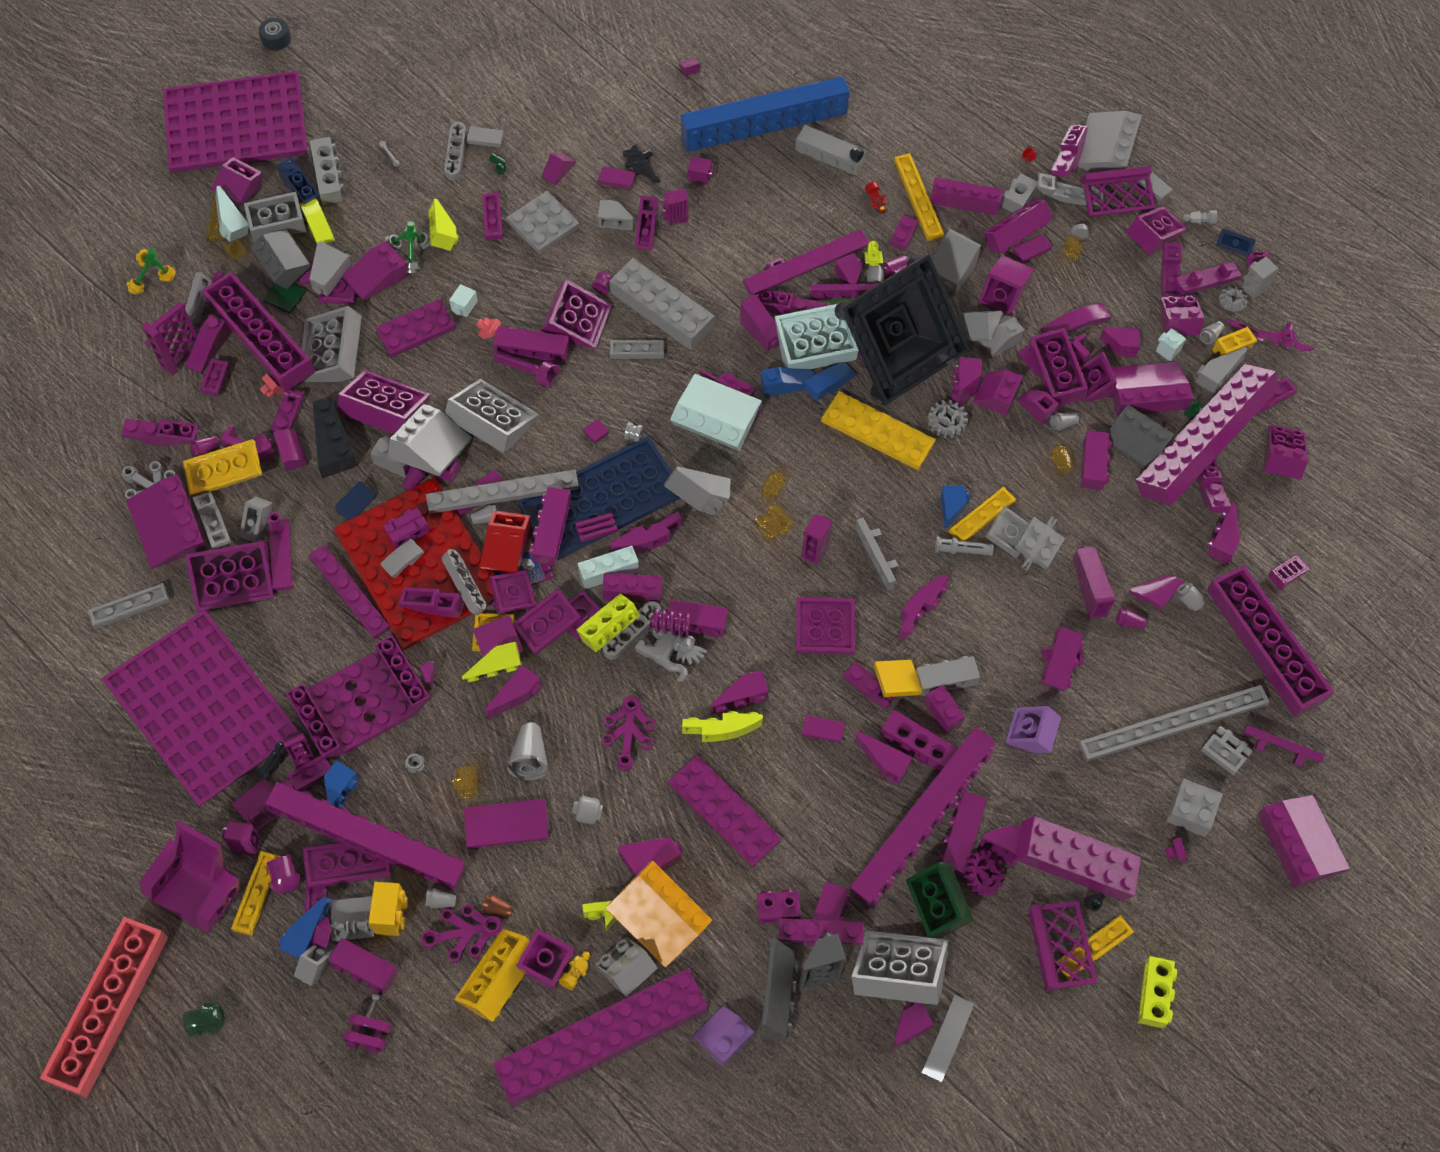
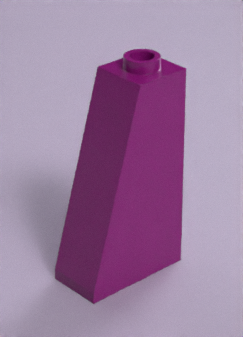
M1080 547L1076 549L1073 560L1088 619L1107 617L1115 602V598L1095 547Z

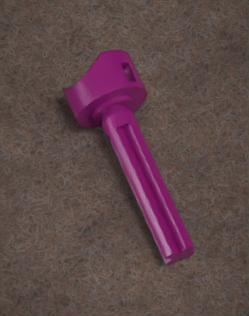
M499 351L494 353L493 361L537 376V384L552 389L553 380L561 372L560 366L547 361L538 366Z

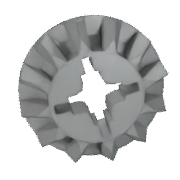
M1229 286L1220 293L1219 302L1226 310L1238 312L1246 307L1248 295L1244 294V290L1240 291L1237 287L1231 288ZM1233 295H1235V298H1236V300L1234 301V303H1232V301H1233V300H1232V296H1233Z

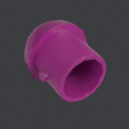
M291 855L266 862L272 881L269 883V886L276 894H286L299 887L300 874L295 872Z

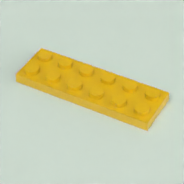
M840 391L821 418V422L916 470L920 469L936 442L935 438Z

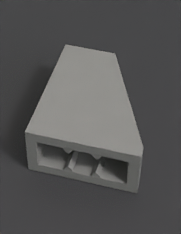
M321 241L317 243L310 274L312 289L316 293H322L325 296L331 293L343 278L342 275L352 266L349 255Z

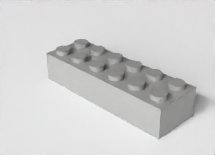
M634 258L610 280L611 294L691 351L714 329L715 316Z

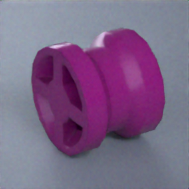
M598 272L596 280L592 283V288L598 293L607 294L612 276L605 272Z

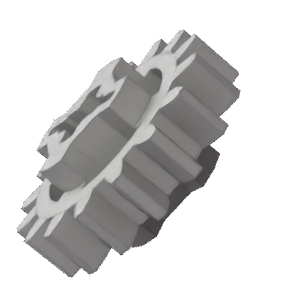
M942 400L941 405L936 402L935 407L930 408L928 426H932V432L938 431L937 436L944 434V438L947 435L954 438L955 433L959 436L961 431H965L968 413L963 412L964 407H958V402L952 404V400H949L948 403Z

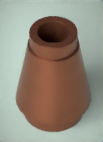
M487 893L481 909L486 911L485 913L510 917L514 906L495 894L490 895Z

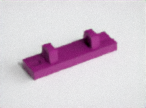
M1225 262L1220 266L1202 271L1195 270L1191 274L1176 277L1173 282L1181 295H1186L1240 280L1242 274L1234 262Z
M1249 725L1244 726L1242 731L1243 734L1257 739L1254 748L1257 751L1263 752L1266 744L1269 743L1295 753L1293 764L1302 767L1305 758L1318 763H1322L1324 760V754Z

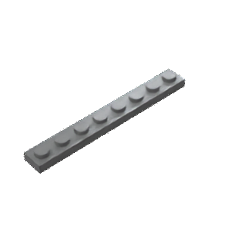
M569 470L426 494L429 514L541 496L547 492L548 487L571 491L579 489L576 470Z

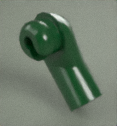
M492 153L489 161L496 164L495 171L498 174H504L507 171L506 160Z

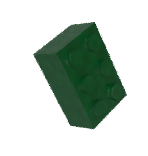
M937 862L906 879L928 938H942L974 921L951 863Z

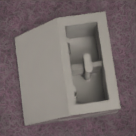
M628 937L619 941L609 953L603 955L600 961L595 964L609 982L626 997L657 969L648 953Z

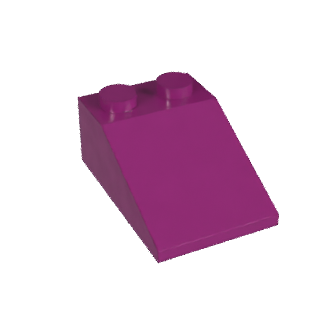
M1162 206L1137 216L1126 233L1130 236L1131 240L1137 242L1142 247L1144 252L1152 255L1162 250L1164 243H1171L1186 232L1187 228Z
M385 241L371 248L342 277L362 300H365L407 278V263Z

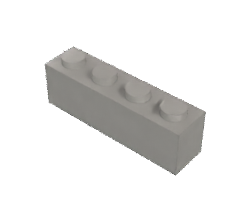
M807 125L803 127L796 138V151L842 169L847 173L857 175L866 158V150L862 149L864 150L862 159L858 163L854 162L849 156L850 150L860 147Z

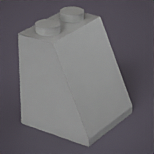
M952 229L948 231L932 261L944 290L956 295L976 267L981 245Z

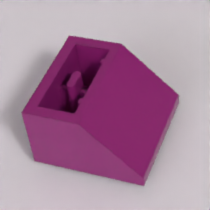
M232 157L222 165L211 190L216 192V187L220 186L232 202L242 205L261 189L262 172Z
M1196 296L1161 297V326L1163 332L1167 333L1172 328L1182 336L1200 335L1204 315Z
M959 358L958 365L954 366V375H952L951 381L954 390H952L951 400L954 401V404L958 402V407H961L977 393L981 378V359Z

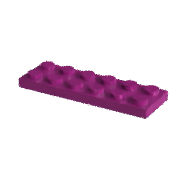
M697 755L668 781V785L752 868L782 841V838Z

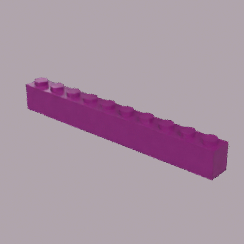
M277 782L265 802L266 809L269 812L452 891H455L465 871V863L457 856H447L438 848L434 847L431 849L426 847L425 843L415 839L412 841L401 832L396 831L394 833L389 831L383 824L377 823L375 825L364 816L358 815L357 817L350 814V811L343 807L338 809L331 806L332 804L327 800H317L306 791H296L290 784H280Z

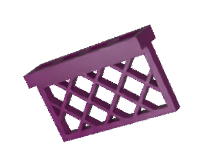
M1151 166L1084 174L1080 178V184L1084 188L1088 217L1154 210L1155 202L1150 180ZM1145 180L1146 188L1144 190L1136 185L1138 181ZM1123 182H1127L1132 186L1128 192L1120 187ZM1106 184H1111L1115 188L1112 194L1104 189ZM1089 186H1094L1099 190L1096 196L1090 193ZM1133 188L1141 193L1138 199L1130 195ZM1117 190L1125 195L1121 202L1113 196ZM1101 192L1109 197L1105 204L1097 198ZM1143 196L1149 200L1148 206H1144L1139 202ZM1126 198L1134 202L1131 208L1123 204ZM1110 200L1118 204L1116 209L1112 210L1107 206ZM1094 201L1102 206L1100 211L1093 212L1092 204Z
M181 302L176 304L153 324L146 321L141 325L159 365L171 376L178 372L176 366L190 355L197 338L185 307Z
M1079 901L1039 906V904L1031 905L1028 909V915L1045 993L1054 992L1056 989L1097 984ZM1065 908H1075L1076 916L1073 920L1062 914ZM1051 910L1058 916L1051 923L1045 919L1043 911ZM1059 917L1070 923L1065 932L1054 925ZM1071 926L1080 930L1081 936L1078 940L1067 934ZM1051 929L1062 935L1057 944L1049 939L1048 933ZM1064 937L1075 944L1070 952L1059 946ZM1076 946L1085 951L1083 961L1072 955ZM1056 949L1067 955L1062 964L1053 958V953ZM1068 958L1079 964L1074 973L1063 966ZM1081 966L1089 971L1091 979L1083 980L1076 975ZM1061 969L1072 976L1068 982L1059 983L1057 974Z

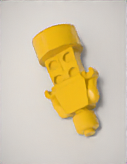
M583 952L581 957L576 956L568 963L571 964L570 969L567 973H563L559 979V983L563 987L573 990L581 974L582 976L586 975L589 966L587 961L590 958V953Z

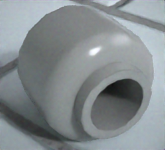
M581 796L578 802L574 801L572 813L576 814V821L593 825L596 821H600L603 805H600V801L596 798Z

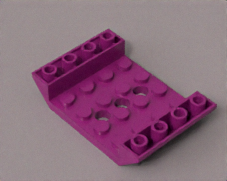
M392 635L375 644L377 651L317 684L306 688L304 683L286 692L322 758L341 756L351 752L415 716L430 699V696ZM356 683L357 687L354 690L349 691L346 689L348 684ZM358 699H366V703L363 706L355 705ZM368 714L375 715V719L373 721H365V717Z

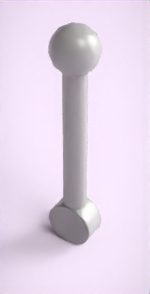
M381 141L379 143L380 148H384L393 161V165L398 167L400 162L388 150L386 142Z
M379 993L372 995V1002L365 1017H370L376 1001L380 999ZM364 1028L361 1029L360 1034H365Z

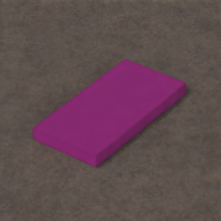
M545 799L464 808L467 849L549 840Z
M341 842L303 847L307 889L391 877L390 863Z

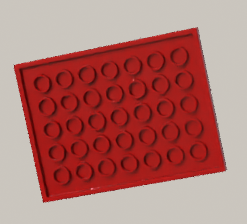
M435 477L333 528L403 651L473 614L469 611L465 602L460 618L423 613L399 605L404 587L439 589L441 593H458L460 595L442 561V556L449 549L455 550L461 556L486 603V607L494 601L489 577L495 575L490 569L480 568L482 554L456 511L451 510L429 514L426 494L443 491ZM418 508L430 530L429 533L414 540L424 553L412 566L408 565L396 578H393L380 565L396 550L387 537L383 526L390 519L401 517L405 511Z

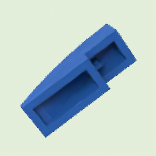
M845 362L839 363L807 380L804 390L817 402L826 394L831 395L857 374Z

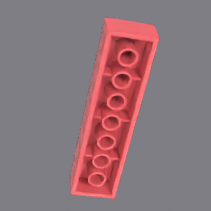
M123 917L40 1079L83 1098H88L168 939L161 930Z

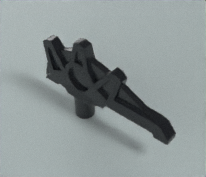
M634 145L630 149L623 151V157H627L626 168L632 167L636 170V175L642 174L650 178L654 183L660 182L646 161L647 158L653 156L651 150L642 153Z

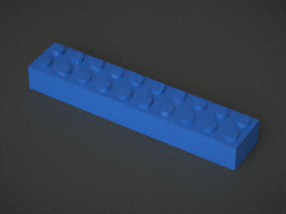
M841 76L681 114V138L686 151L689 152L847 114L850 91L844 77Z

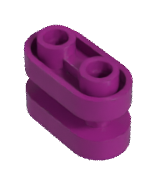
M351 1014L348 1023L353 1025V1029L344 1033L342 1040L346 1042L345 1046L357 1049L358 1046L365 1047L367 1052L373 1054L384 1051L386 1042L381 1040L382 1034L388 1035L392 1025L369 1017ZM361 1029L374 1031L373 1036L360 1034Z

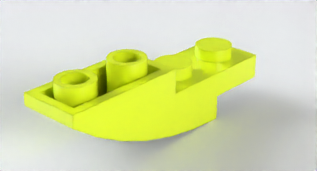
M735 711L723 713V720L716 718L699 720L696 717H689L683 719L682 734H702V742L729 740L743 736L762 726L763 715L756 712L739 714Z

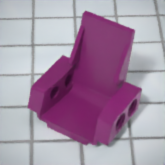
M178 821L176 824L175 841L172 839L168 841L141 878V894L192 926L209 934L240 890L239 879L234 877L223 863L220 844L183 822Z

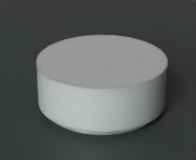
M1077 224L1070 230L1072 239L1076 241L1083 240L1089 235L1088 227L1084 224Z

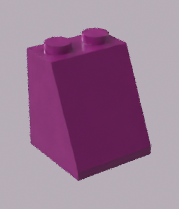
M1002 255L988 274L979 303L1011 316L1030 282L1034 268Z

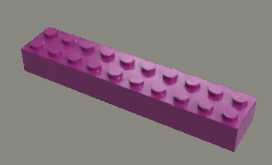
M1244 364L1136 479L1141 496L1171 506L1280 389L1276 371Z
M977 727L973 729L851 885L849 895L867 909L871 905L876 907L882 899V891L890 889L895 882L896 873L901 874L907 867L909 862L907 859L909 857L913 859L921 847L920 842L928 840L934 830L932 827L934 825L938 827L944 819L945 810L948 809L950 811L957 802V795H963L971 782L969 779H975L983 767L982 763L987 764L996 750L993 748L996 741Z
M688 968L492 1064L513 1108L707 1013L708 1006Z

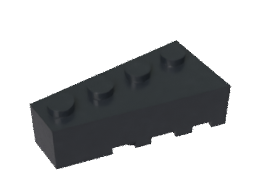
M331 396L314 401L313 412L318 469L322 479L357 467L354 453Z

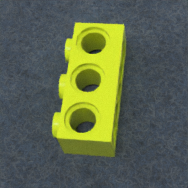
M620 593L576 630L582 641L597 652L640 615L634 603Z
M1149 956L1145 961L1138 1023L1164 1028L1168 1023H1171L1173 1011L1170 1010V1003L1173 1002L1175 997V989H1172V985L1177 977V969L1174 968L1175 961ZM1157 968L1163 969L1165 976H1160L1157 973ZM1154 988L1160 989L1163 993V997L1157 996L1154 992ZM1152 1009H1157L1161 1017H1155L1152 1014Z

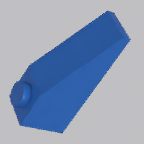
M777 367L761 370L760 383L764 397L804 390L805 382L815 375L813 370Z
M323 897L287 929V932H284L281 936L279 950L300 958L305 951L313 946L312 941L316 926L326 917L333 899Z

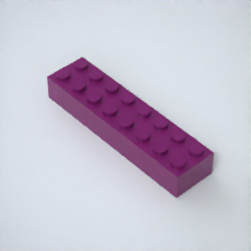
M232 272L201 290L211 309L220 319L227 322L232 333L284 392L315 373L308 356Z
M1245 565L1213 580L1207 589L1208 594L1292 715L1297 717L1328 701L1334 691Z

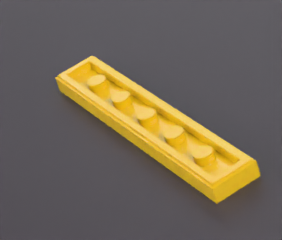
M911 154L894 157V163L926 240L943 238L944 232Z

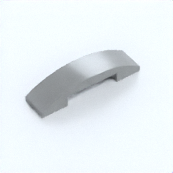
M1043 173L1038 174L1037 188L1042 193L1062 202L1086 205L1084 188L1056 182L1055 176ZM1089 186L1090 193L1096 196L1099 190L1094 186ZM1101 192L1097 198L1102 202L1104 194Z
M209 491L194 497L193 500L202 519L212 549L231 543L212 492Z
M954 995L923 1068V1074L942 1082L974 1003Z

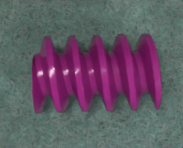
M656 608L651 615L649 632L655 627L656 633H659L662 628L663 634H667L670 629L671 635L674 636L676 631H678L679 637H682L684 632H686V637L688 638L691 626L690 615L687 613L683 618L682 612L679 611L676 617L674 610L667 615L666 609L659 614V610Z

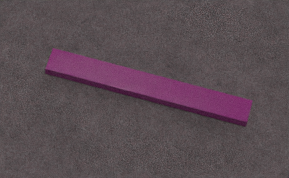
M862 229L750 276L744 279L742 283L750 296L757 295L868 247L869 241Z

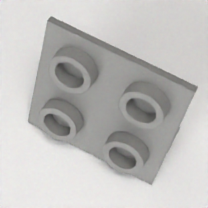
M372 896L332 900L330 925L332 942L340 941L341 938L345 940L374 938V932L369 925Z

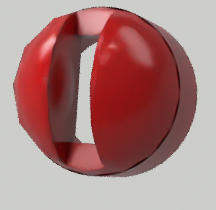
M1032 147L1024 149L1022 158L1025 161L1032 162V160H1036L1037 153Z

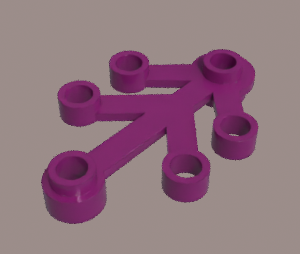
M634 696L625 698L622 702V708L613 715L605 716L603 720L604 726L611 729L617 721L626 716L624 724L612 733L604 734L601 737L602 745L610 747L615 740L624 734L622 755L617 759V766L621 771L625 772L633 767V758L630 756L632 734L641 743L643 750L649 751L653 748V740L646 737L634 724V716L643 724L646 732H652L655 729V722L653 719H648L641 711V701ZM634 703L635 706L631 708L628 704ZM607 720H613L612 724L606 723ZM647 723H651L653 726L651 728H647L645 725ZM610 738L611 741L609 743H605L604 739ZM647 741L651 743L650 746H644L643 744ZM624 758L629 760L626 764L622 763L621 761Z
M466 904L461 910L465 918L472 917L480 923L472 926L454 915L452 910L444 909L441 912L442 920L445 923H452L460 929L438 934L433 930H427L421 935V942L425 948L431 949L439 942L461 938L454 949L448 953L450 962L458 963L461 960L462 951L475 934L482 933L476 944L471 945L469 948L470 956L472 958H479L482 955V948L488 939L497 936L502 931L503 924L501 919L494 915L485 917L474 910L472 905ZM467 908L472 909L470 914L464 913ZM446 913H451L449 919L444 918ZM492 923L496 924V928L493 930L489 929V925ZM428 938H434L433 943H427ZM478 948L479 952L478 954H472V950ZM453 953H458L456 959L451 958Z

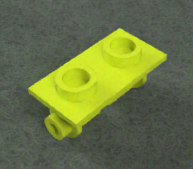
M876 241L869 242L868 252H864L865 263L870 266H878L879 263H883L882 252H879Z

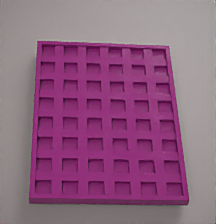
M298 71L163 89L168 168L170 173L222 166L232 157L247 163L308 154Z
M205 609L101 678L198 807L204 805L264 762L272 750L275 749L274 747L278 742L284 743L285 740L301 734Z

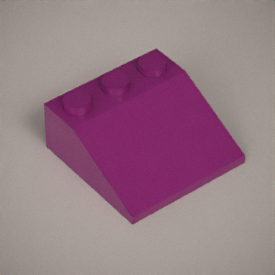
M565 279L556 290L541 331L550 334H563L569 336V343L595 349L612 304Z

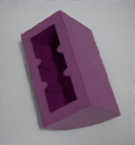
M288 429L273 432L286 471L308 465L297 432Z

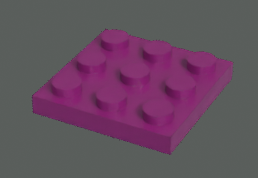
M797 597L796 653L854 655L855 599Z

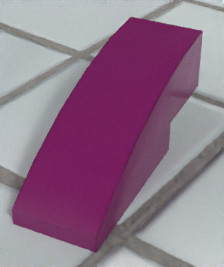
M404 587L399 605L423 613L460 618L464 600L458 593H441L439 589Z

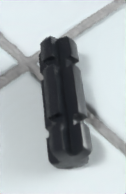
M278 742L275 749L272 750L265 761V765L259 770V776L264 779L270 777L272 774L271 770L276 768L282 758V754L284 755L286 752L284 743Z

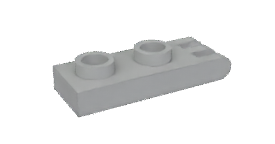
M202 272L195 273L185 308L189 319L195 324L200 323L206 304L201 290L212 283V280Z

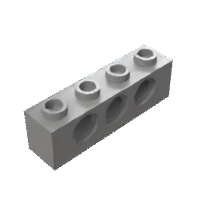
M330 137L310 140L322 205L343 202L342 194H345L343 184L339 182L342 181L341 171L337 170V167H340L339 159L334 155L337 154L336 144H332Z

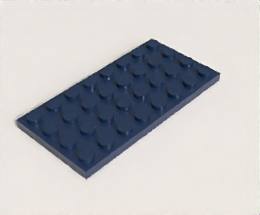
M649 436L576 472L579 489L570 491L571 502L557 561L605 537L602 536L581 542L575 523L612 513L617 530L681 499L664 486L672 472ZM542 495L523 498L517 501V505L523 515H530L533 531L535 526L538 527L539 525L538 512L543 509L541 503ZM607 526V527H604V528H600V530H603V529H606V528H610V527H612V526ZM596 531L586 532V533H583V535L589 534V533H592V532H596Z

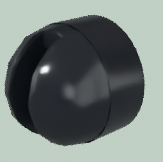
M857 147L852 148L849 156L854 162L858 163L864 155V150Z
M1090 893L1084 898V903L1089 910L1095 912L1102 907L1103 900L1097 894Z

